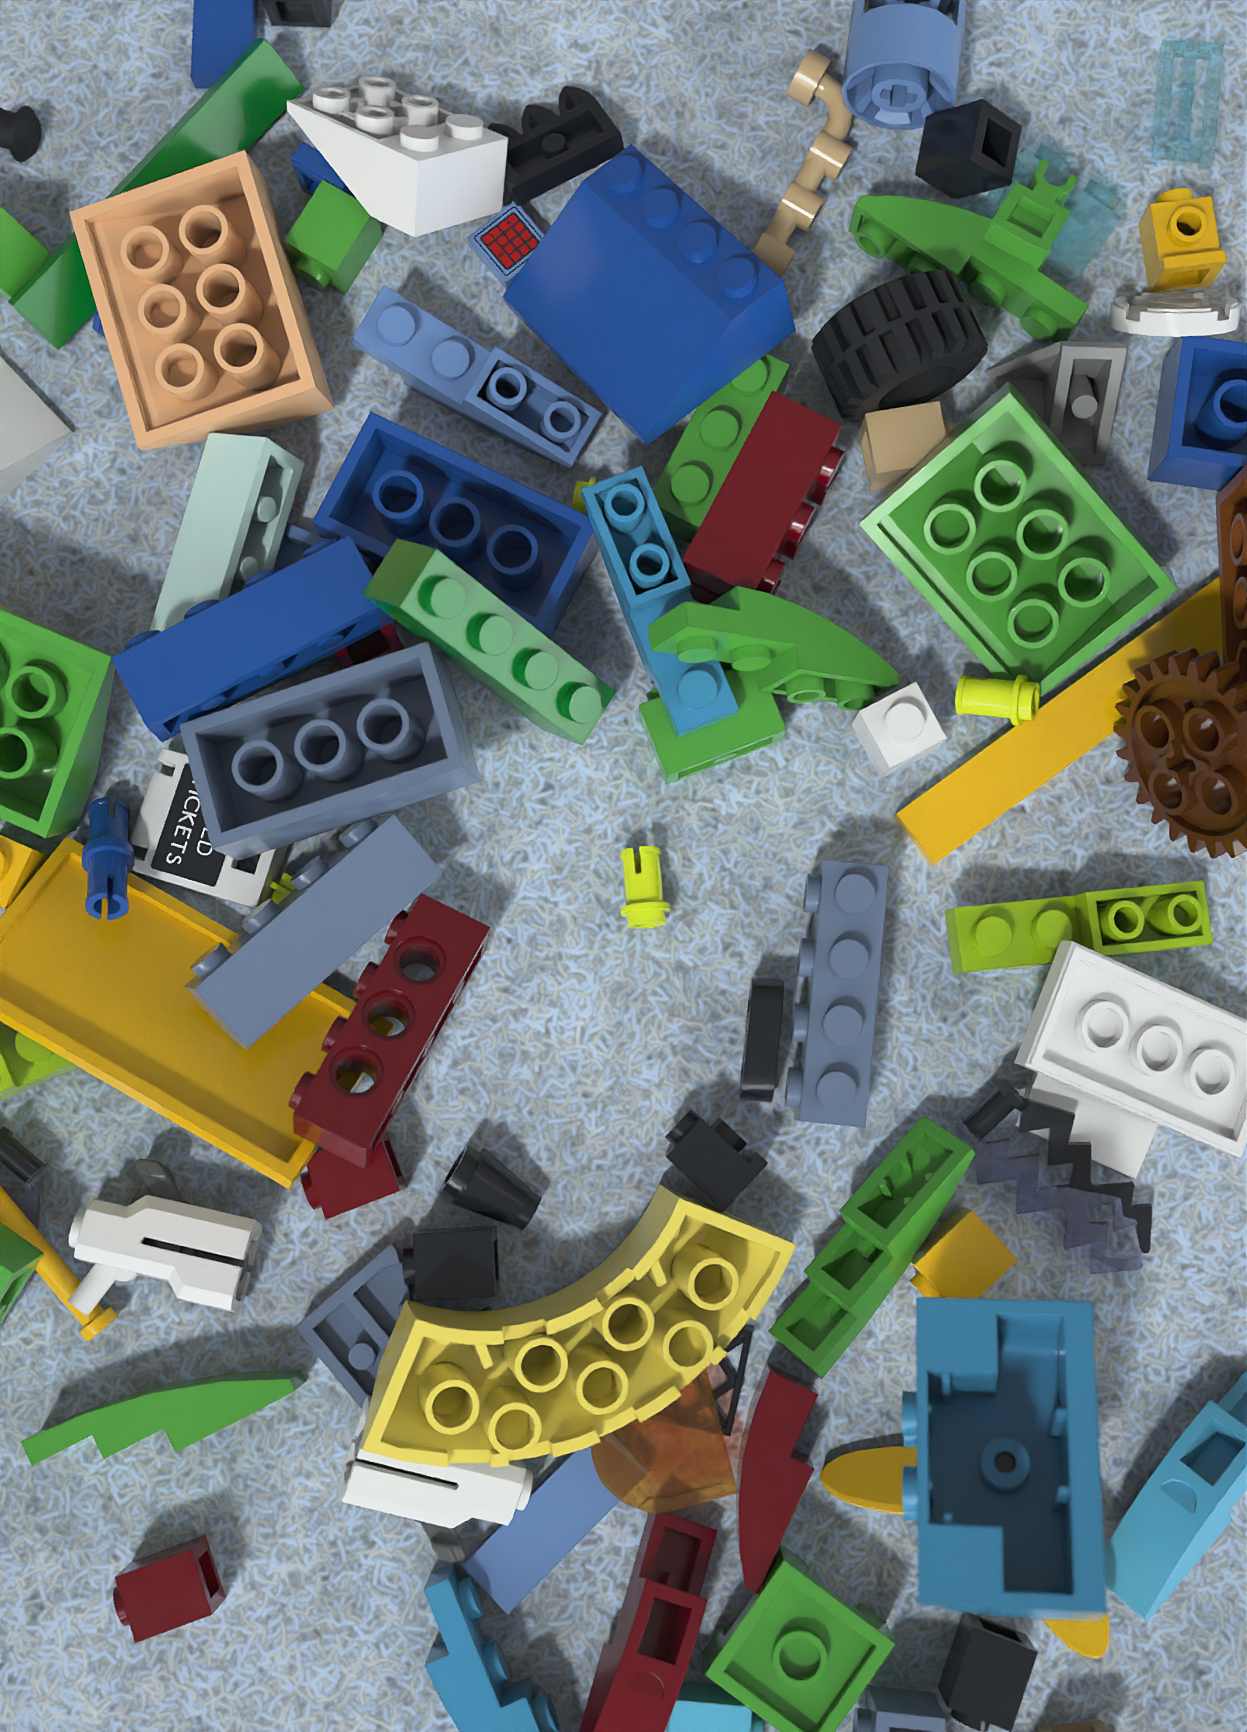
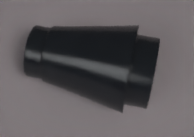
M469 1145L465 1146L453 1163L440 1189L453 1197L452 1205L507 1225H513L521 1231L525 1229L534 1216L542 1198L531 1191L529 1186L485 1147L479 1152Z

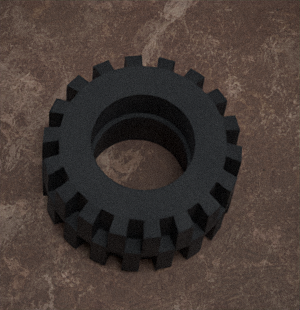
M932 270L905 275L862 294L835 313L821 327V330L813 338V345L811 346L813 355L842 419L845 421L849 420V422H862L865 414L869 412L924 404L936 398L962 381L981 362L988 351V343L955 273L944 270Z

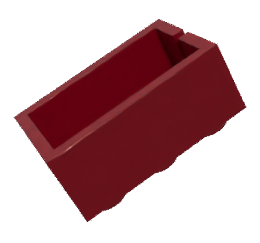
M772 390L682 559L692 584L690 593L694 600L708 605L736 586L776 595L782 582L779 579L786 566V563L780 560L783 556L794 560L810 529L808 524L815 511V507L811 506L810 503L813 502L822 506L839 472H837V469L845 453L836 448L842 428L841 424Z

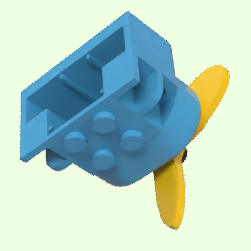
M916 1297L917 1391H902V1434L904 1436V1447L890 1446L859 1450L840 1455L829 1462L820 1472L822 1484L829 1493L845 1503L869 1510L904 1515L905 1521H917L918 1605L940 1606L942 1609L954 1612L984 1613L986 1616L1041 1618L1053 1634L1070 1650L1085 1658L1098 1659L1104 1656L1109 1645L1110 1623L1107 1615L1093 1301Z

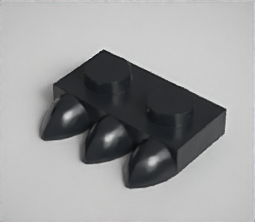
M572 86L563 87L558 99V108L561 114L559 116L545 107L527 105L521 118L523 134L507 125L489 124L487 129L508 138L504 187L517 207L590 169L596 168L625 149L621 132L597 99L588 91Z

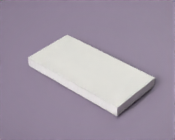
M1061 940L1014 1063L1214 1149L1241 1158L1247 1143V1020L1078 943Z

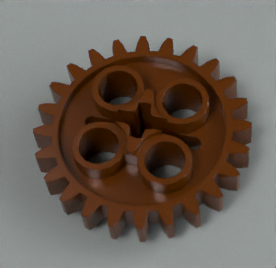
M1190 647L1179 653L1173 650L1134 670L1136 679L1123 684L1122 688L1128 698L1116 703L1115 708L1126 721L1113 726V731L1127 741V746L1117 750L1116 754L1118 757L1131 762L1133 769L1124 775L1125 781L1138 782L1142 788L1136 797V802L1144 804L1150 801L1154 806L1151 822L1154 825L1164 820L1170 823V840L1174 842L1187 835L1189 850L1192 853L1206 847L1211 858L1215 859L1225 853H1228L1231 858H1235L1247 851V681L1244 683L1239 681L1240 666L1236 660L1220 667L1218 652L1215 650L1201 656L1196 647Z

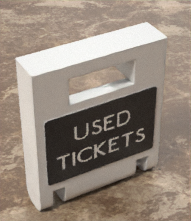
M161 748L157 760L166 766L175 767L172 777L157 772L152 773L129 841L133 846L146 849L147 853L144 860L134 856V867L131 871L256 909L263 902L271 898L274 889L270 887L272 880L277 881L288 845L261 853L255 874L235 869L238 860L211 848L187 755Z

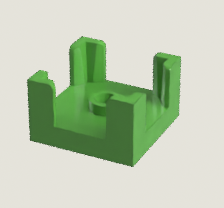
M780 1543L758 1594L755 1593L730 1630L727 1632L726 1628L721 1625L702 1651L704 1673L780 1732H836L896 1643L884 1620L861 1603L855 1609L811 1576L806 1562Z

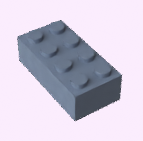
M428 641L179 724L211 848L236 860L252 857L362 821L365 818H371L481 782L447 661Z

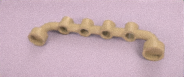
M811 48L802 60L786 95L807 107L812 102L814 96L819 98L828 109V118L823 129L820 130L795 179L785 192L771 222L753 250V253L780 278L783 277L796 252L795 249L786 245L792 232L797 227L807 233L825 200L815 194L821 180L825 176L835 182L853 150V147L843 142L848 134L853 116L843 103L842 84L827 73L832 60Z

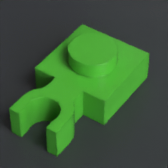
M1044 159L1040 161L1027 187L1015 181L991 220L982 239L1037 270L1071 213L1070 210L1063 206L1078 180V177L1070 174L1066 183L1062 186H1054L1048 183L1044 178V174L1050 162Z

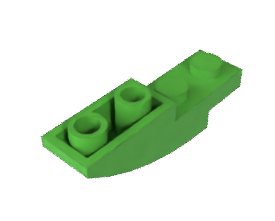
M861 195L854 205L849 232L854 234L856 243L867 254L875 258L886 256L904 268L905 275L932 270H944L955 273L959 282L963 280L969 284L971 293L980 302L993 308L1002 306L1018 317L1023 329L1039 341L1049 342L1052 340L1055 343L1068 341L1089 307L1087 303L1041 273L1051 250H1049L1037 270L982 240L992 220L989 217L940 202L894 195Z
M736 586L708 605L684 601L648 625L650 651L676 654L680 661L686 663L714 660L731 663L732 668L738 671L757 670L759 691L786 695L787 700L792 703H809L822 700L837 703V707L841 710H860L874 704L877 696L900 685L898 672L850 632L799 604L769 593Z

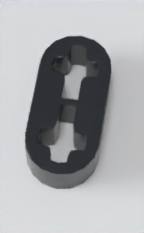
M751 978L739 1099L772 1103L784 1000V981Z

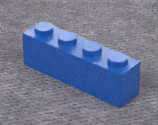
M350 535L338 541L326 539L312 545L302 554L300 561L280 571L268 569L255 574L244 583L243 590L222 601L212 599L195 605L186 612L183 621L162 632L150 630L141 633L127 642L125 651L111 657L144 724L162 743L181 733L179 724L230 708L394 622L391 616L361 595L370 582L372 575Z

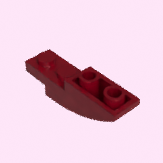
M649 1509L612 1644H603L579 1732H665L690 1663L708 1599L700 1597L717 1534L716 1529L657 1509Z

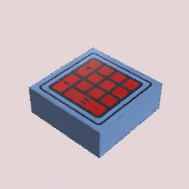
M513 201L469 235L468 242L470 248L507 290L545 235L520 206L517 207Z

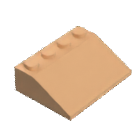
M245 150L69 212L136 443L140 450L145 451L207 440L209 432L238 435L279 428L335 409L290 256L283 241L284 236L267 180Z

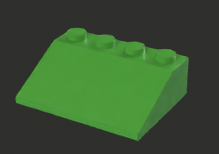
M1009 381L963 420L859 521L862 529L996 679L1015 681L1018 675H1026L1029 682L1039 683L1040 697L1178 589L1171 569Z
M0 607V819L44 838L77 830L98 772L115 671L111 657L115 655Z

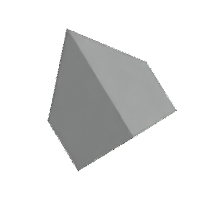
M1060 341L985 371L997 390L1009 381L1081 465L1106 464L1127 353L1126 343Z

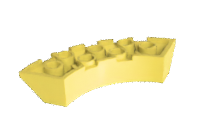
M659 1184L648 1208L622 1244L591 1272L554 1294L530 1303L486 1311H455L405 1300L379 1363L360 1445L361 1449L410 1463L448 1468L449 1463H489L491 1468L509 1466V1461L534 1458L549 1453L553 1457H557L600 1442L599 1437L618 1430L636 1419L641 1423L657 1414L681 1396L679 1391L692 1382L710 1363L716 1366L728 1354L725 1351L726 1347L748 1320L752 1318L755 1321L777 1287L797 1244L730 1212H723L714 1205Z

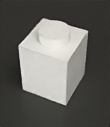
M917 682L860 710L851 724L880 779L935 752L947 739Z

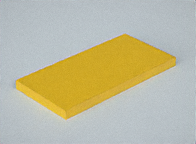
M66 836L0 917V1021L290 1190L318 1148V1145L294 1134L293 1113L295 1110L288 1107L289 1100L303 1074L309 1071L316 1075L326 1058L327 1053L321 1051V1047L335 1019L339 1015L348 1019L357 1002L321 982L248 1049L235 1044L184 985L196 976L190 967L201 955L219 942L228 948L241 936L131 872L127 874V897L129 899L127 913L120 918L107 920V899L103 898L101 918L92 917L85 910L88 873L82 867V849L84 845ZM380 1017L373 1021L370 1026L375 1032L384 1036H390L394 1024ZM360 1071L348 1072L338 1080V1083L345 1090L354 1092L366 1073Z

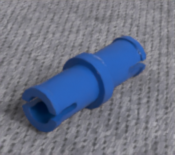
M103 797L93 801L88 808L89 841L82 849V867L88 873L85 910L92 917L100 919L102 899L106 898L107 920H114L125 915L129 909L127 874L134 867V849L128 842L129 806L123 800L116 798L114 818L109 817V797Z

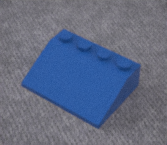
M632 144L581 182L502 296L507 306L645 446L657 439L796 331L784 280Z

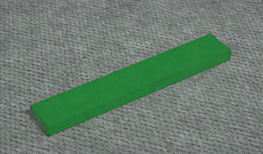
M257 38L105 199L240 151H247L287 108V101L296 99L305 87L266 39ZM75 231L8 301L49 344L58 350L97 310Z

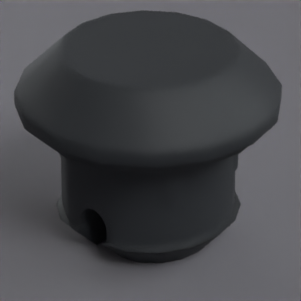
M22 106L16 112L0 108V147L10 150L11 155L17 162H24L37 151L42 133L40 121L30 106Z

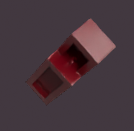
M768 1362L765 1363L750 1403L740 1444L736 1480V1532L745 1588L758 1594L815 1469L810 1457L794 1449L819 1395L813 1384Z

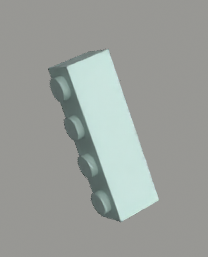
M209 432L150 630L162 632L183 621L186 612L195 605L212 599L222 601L243 590L244 583L255 574L274 568L305 464L303 461L267 437Z

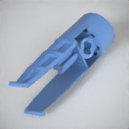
M853 0L842 81L843 103L851 113L873 126L889 130H914L924 127L926 116L953 108L956 103L967 0ZM864 4L870 9L865 14H863ZM949 13H952V19L947 16Z

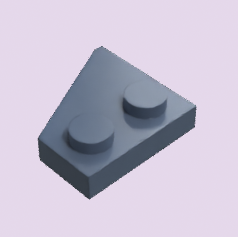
M395 1242L387 1246L294 1327L361 1409L367 1396H372L380 1360L405 1300L413 1301L409 1285L404 1283L401 1250Z

